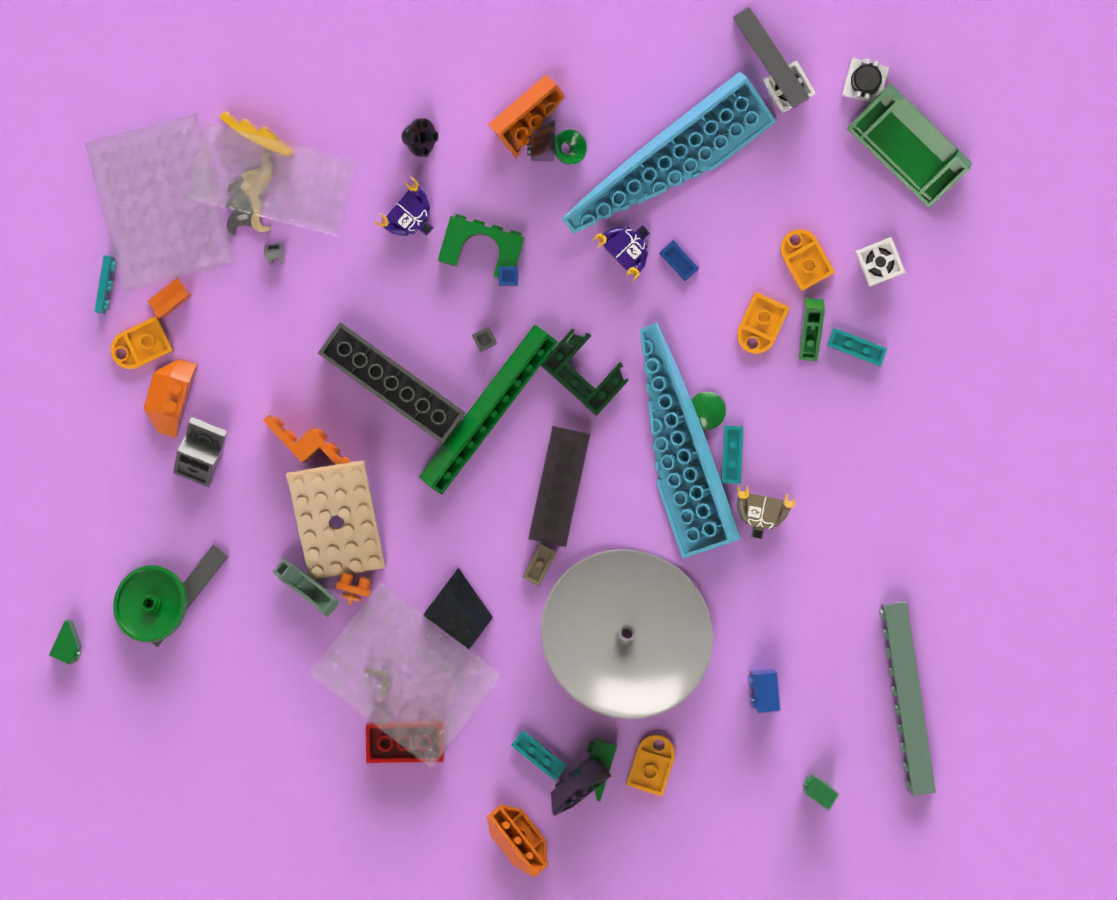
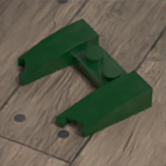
M571 329L541 364V367L575 396L592 414L597 416L629 379H623L620 368L624 366L619 362L595 389L568 364L570 359L592 335L586 333L585 337L573 334L574 329Z

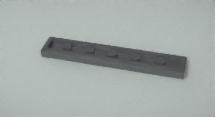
M750 7L735 15L733 20L791 107L795 108L807 101L809 95Z
M212 545L183 583L187 593V610L229 557L215 545ZM163 640L152 642V644L159 647Z

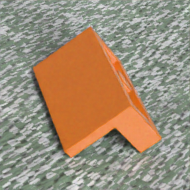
M176 278L147 302L154 309L156 316L159 319H163L192 295L181 281Z

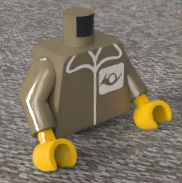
M740 486L737 487V510L745 524L753 525L751 537L763 539L764 528L773 529L779 526L787 518L791 508L796 503V497H794L793 501L788 500L789 494H786L785 499L781 500L750 494L748 486H746V491L744 492L740 491Z

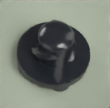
M417 118L410 126L408 125L403 130L401 138L403 143L408 145L413 155L427 157L438 140V132L435 131L430 120Z

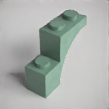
M285 557L273 570V573L280 581L303 596L326 617H329L340 603L324 585L308 576L298 565Z

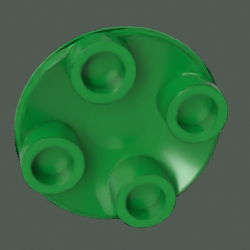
M701 392L691 399L703 430L714 429L723 422L726 415V406L719 395L713 392Z

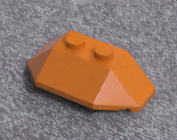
M178 359L153 373L143 409L158 433L177 438L198 364Z
M500 804L486 816L490 836L513 866L532 877H536L548 866L546 839L522 809Z

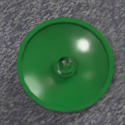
M148 565L133 570L121 581L114 596L113 612L119 628L130 638L141 642L152 643L166 639L178 629L185 617L188 602L185 586L175 573L160 566Z

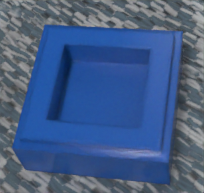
M499 266V286H518V267Z

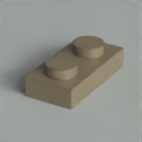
M540 543L523 578L540 586L557 552Z

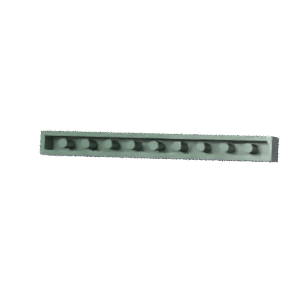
M899 601L881 604L882 609H879L881 621L884 620L885 628H882L884 640L887 639L888 647H885L886 658H890L891 666H888V673L890 678L893 677L894 684L891 685L892 696L896 697L897 703L894 704L895 715L899 716L897 731L902 736L900 750L905 755V761H902L904 772H907L908 780H905L906 789L913 796L936 793L907 602Z

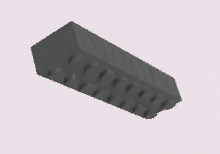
M341 322L318 352L324 359L442 444L445 443L466 414V412Z

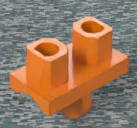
M344 572L335 588L350 592V594L345 592L342 594V598L348 599L347 605L351 606L353 601H361V597L355 594L366 597L371 595V579L360 577L359 585H353L351 583L354 575Z

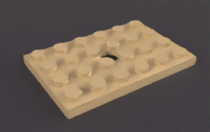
M364 460L287 473L308 576L316 580L340 576L344 572L352 574L385 568ZM338 515L344 520V524L339 528L332 527L329 524L332 516Z

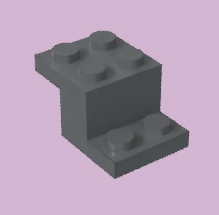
M191 417L186 436L177 450L173 473L209 487L214 470L223 455L227 431L208 424L203 420Z

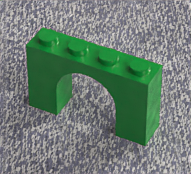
M456 214L455 217L450 216L438 262L457 267L465 242L473 236L485 235L492 238L499 247V257L493 277L499 279V266L517 267L525 240L521 236L522 233L514 230L508 233L503 231V227L492 225V228L484 226L485 222L476 219L470 222L466 220L467 217Z

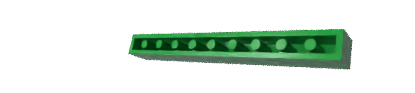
M534 324L420 474L419 478L443 495L557 345L558 341Z

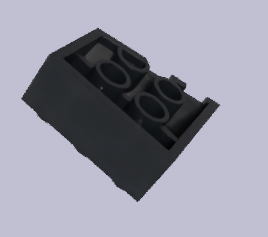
M459 568L423 614L468 649L472 647L493 618Z
M599 757L593 760L590 758L586 759L578 768L571 771L565 780L563 779L555 785L556 788L551 792L552 813L554 816L573 808L611 777V774Z

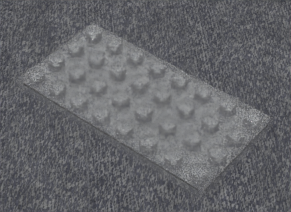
M205 122L188 198L339 236L357 161Z

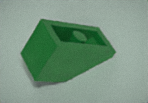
M67 619L64 621L49 653V656L69 665L77 662L82 654L80 651L82 645L72 620Z

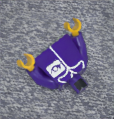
M411 177L414 181L413 185L409 186L405 182V186L409 189L387 216L378 214L382 217L380 223L374 221V223L394 235H414L419 229L427 236L434 228L426 221L430 216L429 211L431 207L427 195L418 186L415 178Z
M642 225L635 233L629 227H617L609 229L602 234H597L592 239L599 240L600 244L597 247L599 248L603 245L627 271L625 277L631 274L634 277L632 282L637 279L646 264L648 252L646 250L647 245L643 240L650 232Z

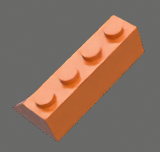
M545 75L493 119L488 126L517 159L521 148L524 145L527 146L531 141L530 137L536 129L539 131L543 126L544 119L547 116H551L565 98V95L558 85Z

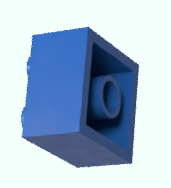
M773 668L750 671L751 675L748 676V686L752 689L753 695H749L752 709H755L757 713L781 711L777 672Z

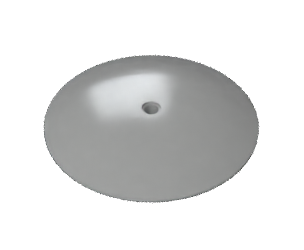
M616 549L596 553L584 558L569 568L559 578L544 606L541 620V641L551 672L572 698L585 707L606 716L622 719H640L655 716L672 709L695 690L710 662L713 646V629L710 614L702 595L693 582L680 569L650 553L630 549ZM621 632H627L630 638L625 639Z

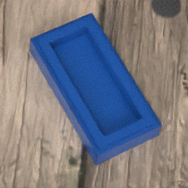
M674 240L659 253L684 282L699 269Z

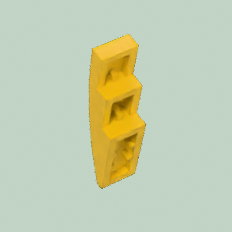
M223 112L219 116L232 129L252 142L287 156L294 154L267 127H262L258 130L247 119H243L239 123L229 112Z

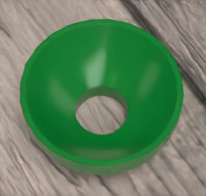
M568 129L556 136L554 139V154L560 162L572 165L584 159L587 152V143L581 133ZM563 143L569 145V154L562 152L561 147Z

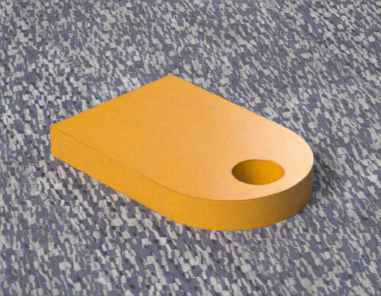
M797 229L789 232L783 238L780 245L781 257L800 291L835 273L819 242L811 232ZM792 235H797L800 238L799 245L793 246L790 243Z
M754 292L737 330L739 345L745 351L752 354H760L770 349L790 307ZM749 338L757 340L758 345L755 349H750L747 346Z
M157 316L119 333L111 344L113 360L116 364L126 369L139 368L174 351ZM121 348L127 352L124 359L117 357V351Z
M653 734L642 739L637 747L626 781L627 786L663 797L675 759V750L668 738ZM656 740L664 742V747L661 750H656L653 747V743Z

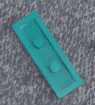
M103 256L94 312L106 314V310L109 311L111 301L108 297L109 292H112L114 281L111 280L112 273H115L117 268V262L112 256Z
M833 328L826 345L881 367L887 352L885 347L837 328Z
M724 425L721 483L741 484L744 426Z
M524 730L520 732L511 744L514 749L554 781L568 767V765Z

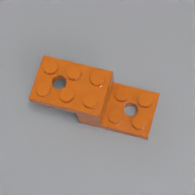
M268 415L262 420L302 463H307L320 450L336 465L352 462L347 456L343 457L339 453L341 449L334 442L329 443L326 439L328 435L321 428L309 429L296 441L298 437L294 432L283 427L285 423L278 416Z

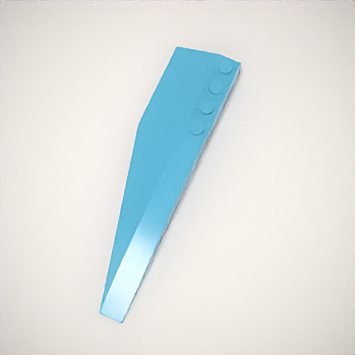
M739 72L633 154L575 205L562 220L574 234L596 224L597 221L603 218L611 217L612 214L618 211L629 209V206L666 192L667 189L673 186L683 184L684 181L690 178H696L703 172L716 169L777 121L749 79Z
M658 323L640 329L642 354L645 359L646 391L649 394L648 409L651 433H653L654 443L652 444L656 456L657 487L683 559L737 541L741 537L690 395Z

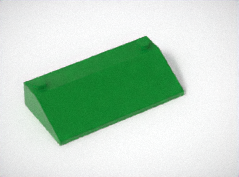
M891 83L847 127L928 208L969 171L972 166V162Z

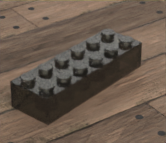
M552 426L528 539L566 547L590 434Z

